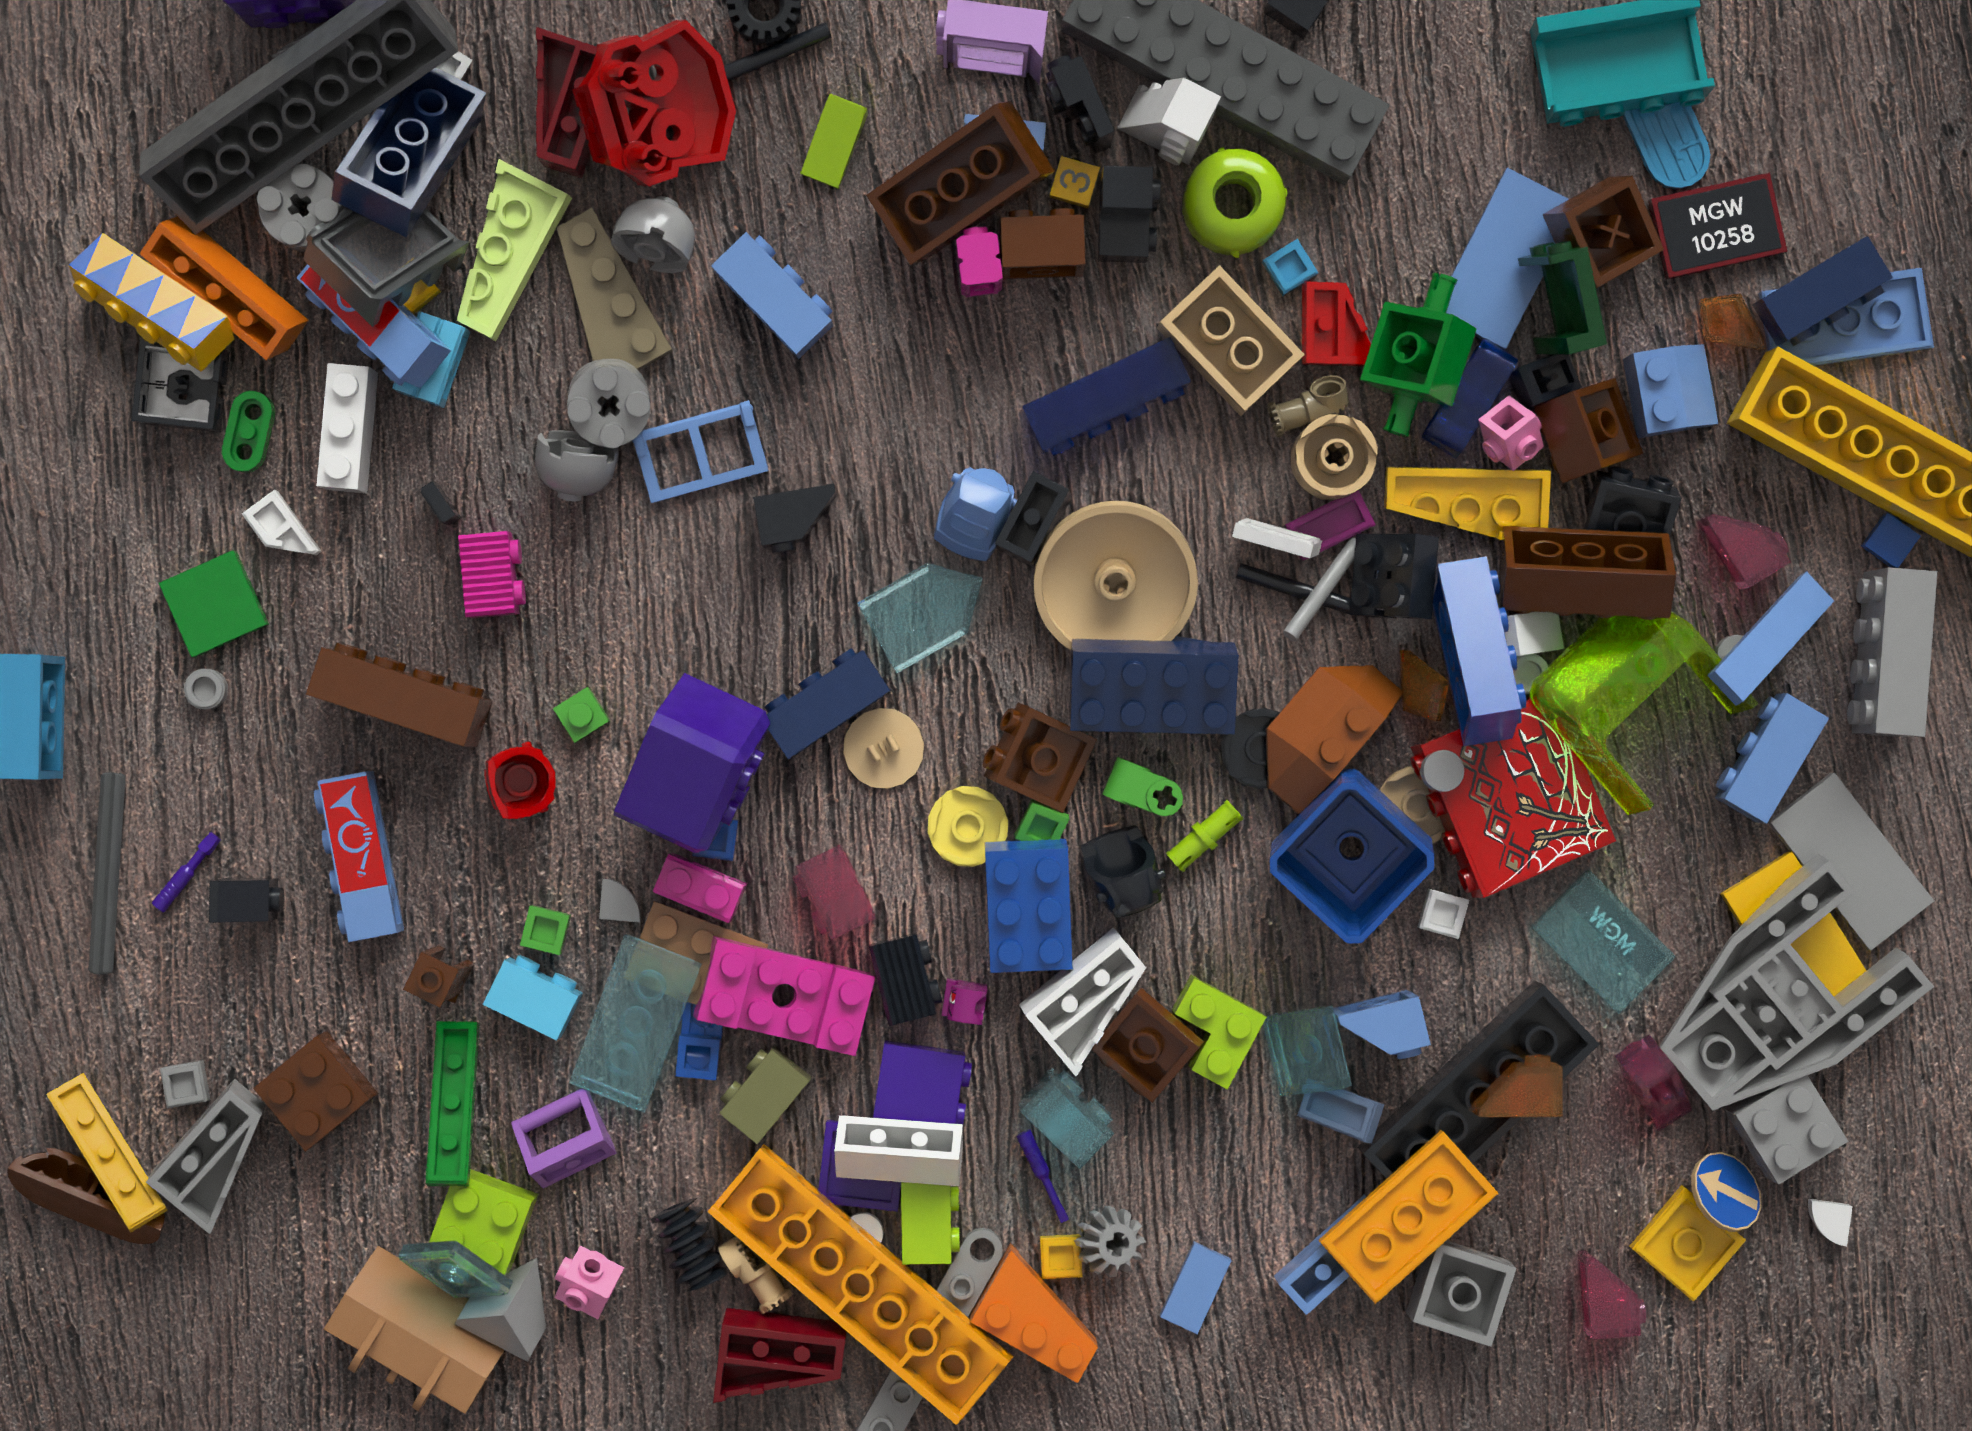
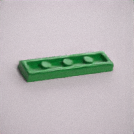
M436 1021L426 1168L427 1186H469L479 1039L478 1022Z

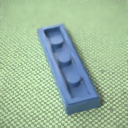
M1807 571L1801 574L1708 674V677L1735 706L1742 703L1829 608L1834 600Z

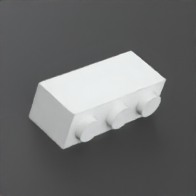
M327 364L316 485L325 490L367 494L378 372L370 367Z
M839 1116L834 1150L836 1177L959 1186L963 1153V1125Z

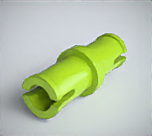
M1226 800L1224 804L1201 824L1197 821L1192 825L1193 831L1170 851H1167L1166 854L1184 872L1189 865L1209 848L1213 851L1218 846L1216 842L1244 818Z

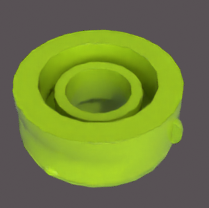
M1223 146L1217 152L1203 159L1193 170L1185 186L1182 198V213L1190 233L1202 246L1219 254L1240 258V255L1252 252L1263 246L1273 236L1283 219L1288 192L1277 169L1266 158L1244 149L1225 150ZM1239 184L1250 192L1253 199V209L1246 217L1230 219L1223 216L1217 209L1215 195L1222 186Z

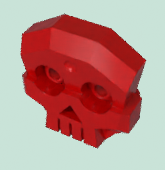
M687 20L672 21L641 37L638 35L621 36L597 44V52L591 69L579 87L572 89L576 105L580 109L578 112L581 122L585 126L583 129L586 139L589 140L588 146L593 162L621 171L639 186H652L678 177L679 167L725 161L736 108L721 55ZM652 65L657 72L654 80L649 76V68ZM669 126H671L674 131V135L671 140H669L666 136V130Z

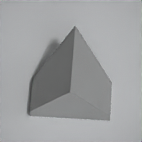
M537 1258L510 1271L504 1279L497 1278L474 1290L457 1318L455 1325L528 1362L546 1329Z

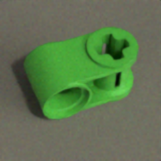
M1120 757L1116 758L1102 795L1134 808L1139 807L1160 816L1173 815L1180 809L1183 802L1182 790L1177 783L1151 772L1148 768ZM1165 786H1169L1172 788L1171 795L1176 798V802L1174 805L1167 803L1164 809L1157 806L1158 799L1153 797V793L1155 790L1163 791Z

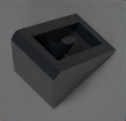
M1554 354L1525 364L1508 374L1519 403L1527 409H1532L1537 405L1582 388L1569 354Z

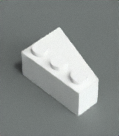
M1184 77L1166 80L1163 86L1157 82L1152 83L1149 89L1145 85H1139L1117 129L1160 150L1158 155L1167 162L1180 165L1182 161L1189 165L1212 121L1221 96Z
M1114 927L1072 961L1073 969L1059 971L1019 1004L1025 1016L1075 1076L1080 1072L1083 1067L1082 1063L1095 1043L1098 1044L1105 1027L1116 1010H1120L1146 969L1145 965Z

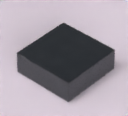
M431 481L421 488L420 493L441 523L451 526L462 518L438 483Z

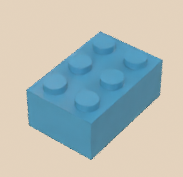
M0 654V779H63L65 657L41 654Z

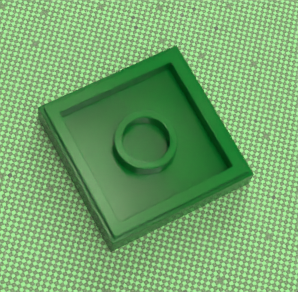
M235 550L159 582L191 658H196L269 625L240 557Z

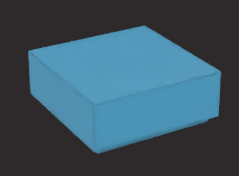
M1298 239L1262 260V264L1282 296L1318 275L1317 269Z

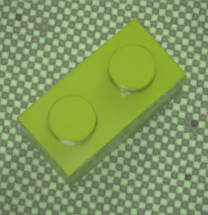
M901 1182L902 1265L952 1264V1252H960L959 1227H951V1211H959V1186L951 1187L948 1185Z

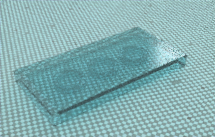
M625 934L569 1084L645 1113L702 963Z

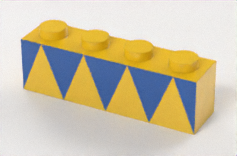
M104 233L69 264L75 282L73 287L83 299L88 302L95 300L104 306L107 313L117 322L123 323L126 321L136 328V331L144 340L151 344L159 343L167 349L173 359L182 365L188 363L202 372L234 340L231 325L226 314Z

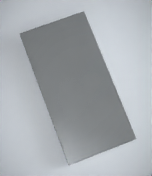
M1829 773L1768 821L1769 826L1787 849L1794 853L1801 866H1804L1817 854H1820L1830 860L1854 889L1855 893L1838 905L1835 910L1868 951L1873 950L1934 902L1930 894L1835 773Z

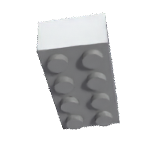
M1887 567L1866 571L1863 573V578L1859 579L1856 598L1857 602L1861 603L1860 619L1856 620L1853 630L1854 642L1858 643L1857 660H1853L1850 670L1851 683L1855 684L1854 700L1849 702L1847 710V720L1852 725V733L1894 737H1925L1938 571Z

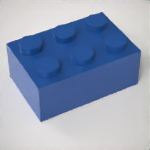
M1066 839L985 842L990 973L1073 969L1069 860Z

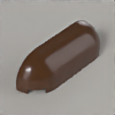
M46 1148V1152L31 1154L24 1158L19 1156L8 1167V1178L15 1189L28 1200L45 1209L130 1243L151 1244L156 1242L162 1233L165 1220L164 1213L130 1233L89 1164L81 1157L60 1149Z

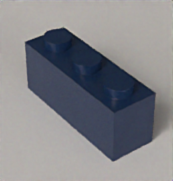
M1866 236L1752 304L1776 346L1789 340L1794 347L1815 334L1811 328L1813 325L1824 319L1829 326L1850 313L1846 307L1848 304L1859 298L1864 305L1884 293L1885 291L1881 285L1892 279L1893 276L1870 238Z
M853 648L849 649L832 661L836 667L823 677L819 671L813 673L798 684L802 691L790 699L785 694H782L764 707L768 712L767 716L770 721L768 730L787 759L793 758L891 692L864 650L856 654Z

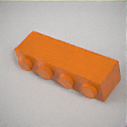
M178 216L160 222L139 253L159 271L226 314L232 332L265 360L288 351L309 321V319L203 230L195 235Z

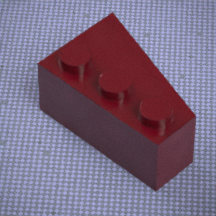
M536 27V155L544 167L582 179L590 156V149L588 146L589 140L586 139L583 129L585 126L582 124L578 112L580 109L576 105L572 89L579 87L591 69L597 52V46Z
M726 1308L721 1328L713 1403L726 1401L728 1397L751 1393V1396L764 1394L765 1390L789 1386V1389L841 1379L847 1331L833 1320L767 1312L762 1314L758 1311Z

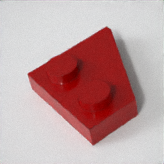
M1304 282L1302 284V352L1305 355L1302 357V365L1364 367L1371 346L1365 332L1368 328L1362 316L1354 308V299L1347 284L1341 282Z

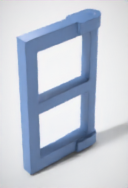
M749 400L730 407L642 430L632 440L651 503L769 471L753 415V406ZM741 415L754 465L713 476L699 426ZM688 429L702 479L660 490L647 440Z

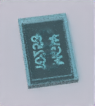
M1586 870L1530 926L1617 1014L1676 957L1590 870Z

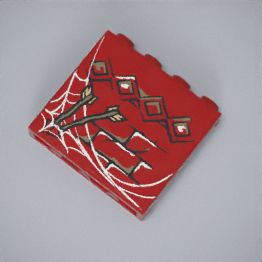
M1554 690L1540 692L1527 698L1526 708L1521 710L1522 721L1517 724L1513 739L1463 746L1459 728L1423 744L1411 747L1414 755L1410 758L1411 765L1420 780L1422 779L1420 774L1421 764L1425 757L1432 752L1448 750L1458 755L1463 762L1464 777L1462 782L1455 789L1445 792H1437L1428 788L1430 794L1426 795V800L1433 816L1436 818L1440 817L1445 830L1442 833V840L1450 855H1455L1461 870L1457 871L1460 884L1466 893L1471 892L1473 898H1485L1616 842Z

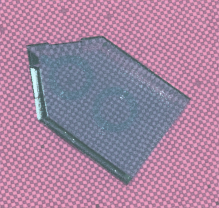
M926 563L857 602V605L896 673H899L968 634L983 578Z

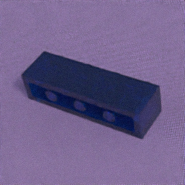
M1171 337L1036 399L1022 406L1021 411L1041 454L1051 451L1053 457L1074 448L1073 440L1088 434L1090 439H1094L1112 430L1110 422L1123 416L1127 422H1130L1149 412L1147 405L1159 399L1166 405L1186 395L1183 388L1189 386L1191 379Z

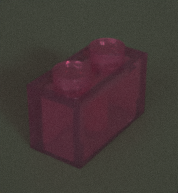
M842 843L795 866L799 874L793 876L794 882L803 898L810 895L816 907V911L812 912L811 916L821 935L828 932L831 940L876 919L877 915Z

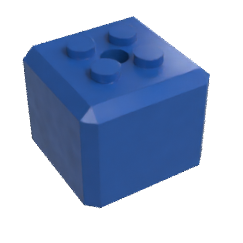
M1343 769L1271 844L1270 873L1347 944L1363 943L1434 870L1432 838L1357 769ZM1350 836L1359 838L1364 845L1362 853L1353 858L1345 856L1340 851V843L1343 839Z

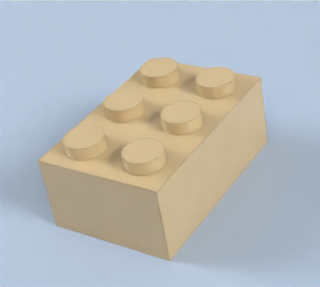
M1220 265L1165 316L1157 327L1164 337L1240 416L1255 404L1305 355Z

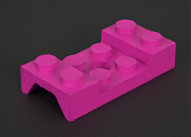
M713 936L710 964L703 992L695 1007L693 1016L696 1020L734 1029L738 1027L812 1044L821 1049L856 1056L875 976L870 972ZM781 984H789L794 990L793 1000L785 1006L776 1005L772 999L774 989Z

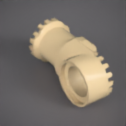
M735 1236L718 1246V1250L735 1278L739 1277L743 1284L750 1286L761 1304L758 1309L764 1314L774 1309V1304L776 1307L779 1306L778 1301L780 1303L785 1302L793 1293L789 1288L785 1289L768 1263L763 1262L757 1266L755 1260L752 1259V1254L748 1252L750 1250L748 1248L744 1250L743 1247L746 1245L744 1243L740 1244L742 1241Z

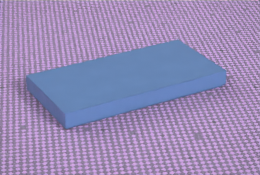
M1506 168L1451 274V277L1458 281L1454 287L1447 313L1453 314L1477 328L1476 337L1504 351L1543 277L1541 265L1519 266L1518 258L1531 255L1530 247L1554 242L1542 214L1569 199Z
M1922 268L1890 272L1893 278L1881 285L1885 291L1884 293L1864 305L1858 298L1846 306L1850 312L1846 316L1829 326L1823 319L1811 327L1815 333L1811 337L1794 347L1789 340L1778 347L1813 366L1934 348ZM1777 289L1761 291L1759 293L1760 300ZM1764 326L1767 351L1777 346Z

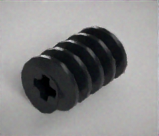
M697 1198L689 1199L666 1208L651 1219L652 1224L665 1223L666 1227L657 1234L658 1239L671 1238L672 1242L663 1252L664 1254L677 1253L678 1258L669 1265V1268L683 1269L684 1273L675 1280L676 1285L689 1284L690 1288L687 1291L705 1287L727 1275L726 1268L714 1267L721 1260L720 1253L707 1252L715 1245L714 1237H701L709 1229V1223L705 1221L695 1222L703 1214V1208L700 1206L689 1207Z

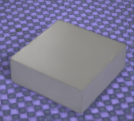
M204 1060L160 1068L167 1108L211 1100Z

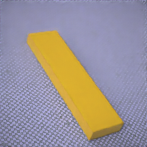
M84 1073L46 1094L130 1233L167 1211L157 1191L146 1183L148 1179L146 1173Z

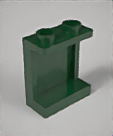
M1571 241L1556 244L1550 242L1530 247L1531 255L1518 258L1519 266H1542L1555 329L1554 333L1533 338L1536 354H1573L1607 345L1588 247L1572 248Z

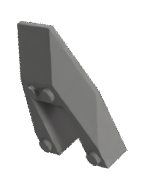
M1817 854L1786 879L1728 939L1659 1046L1712 1111L1838 1064L1934 987L1909 955L1896 947L1837 995L1833 996L1790 945L1855 893L1854 889L1830 860L1820 854Z

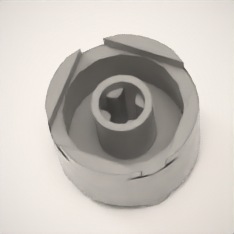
M296 164L263 187L257 195L259 215L265 229L287 248L305 253L308 243L306 238L309 232L320 223L327 224L331 222L345 208L331 200L334 181L323 171L308 164ZM307 203L309 214L303 217L300 214V207Z
M601 359L585 364L576 372L569 386L567 413L570 422L582 438L598 446L616 448L632 441L642 432L650 414V396L644 377L634 366L620 359ZM612 395L616 396L617 407L615 409L612 407H608L606 410L601 408V396L609 399Z

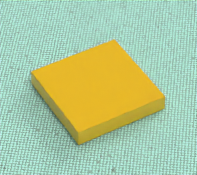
M1681 1185L1629 1247L1694 1302L1744 1244L1746 1239L1737 1231L1730 1232L1720 1229L1707 1220L1698 1208L1693 1194Z

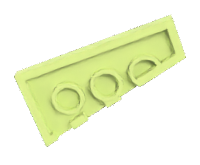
M500 159L495 171L497 179L493 193L490 192L486 206L488 213L483 232H479L476 244L478 251L474 267L469 271L457 316L458 322L494 341L498 339L572 200V197L567 193Z

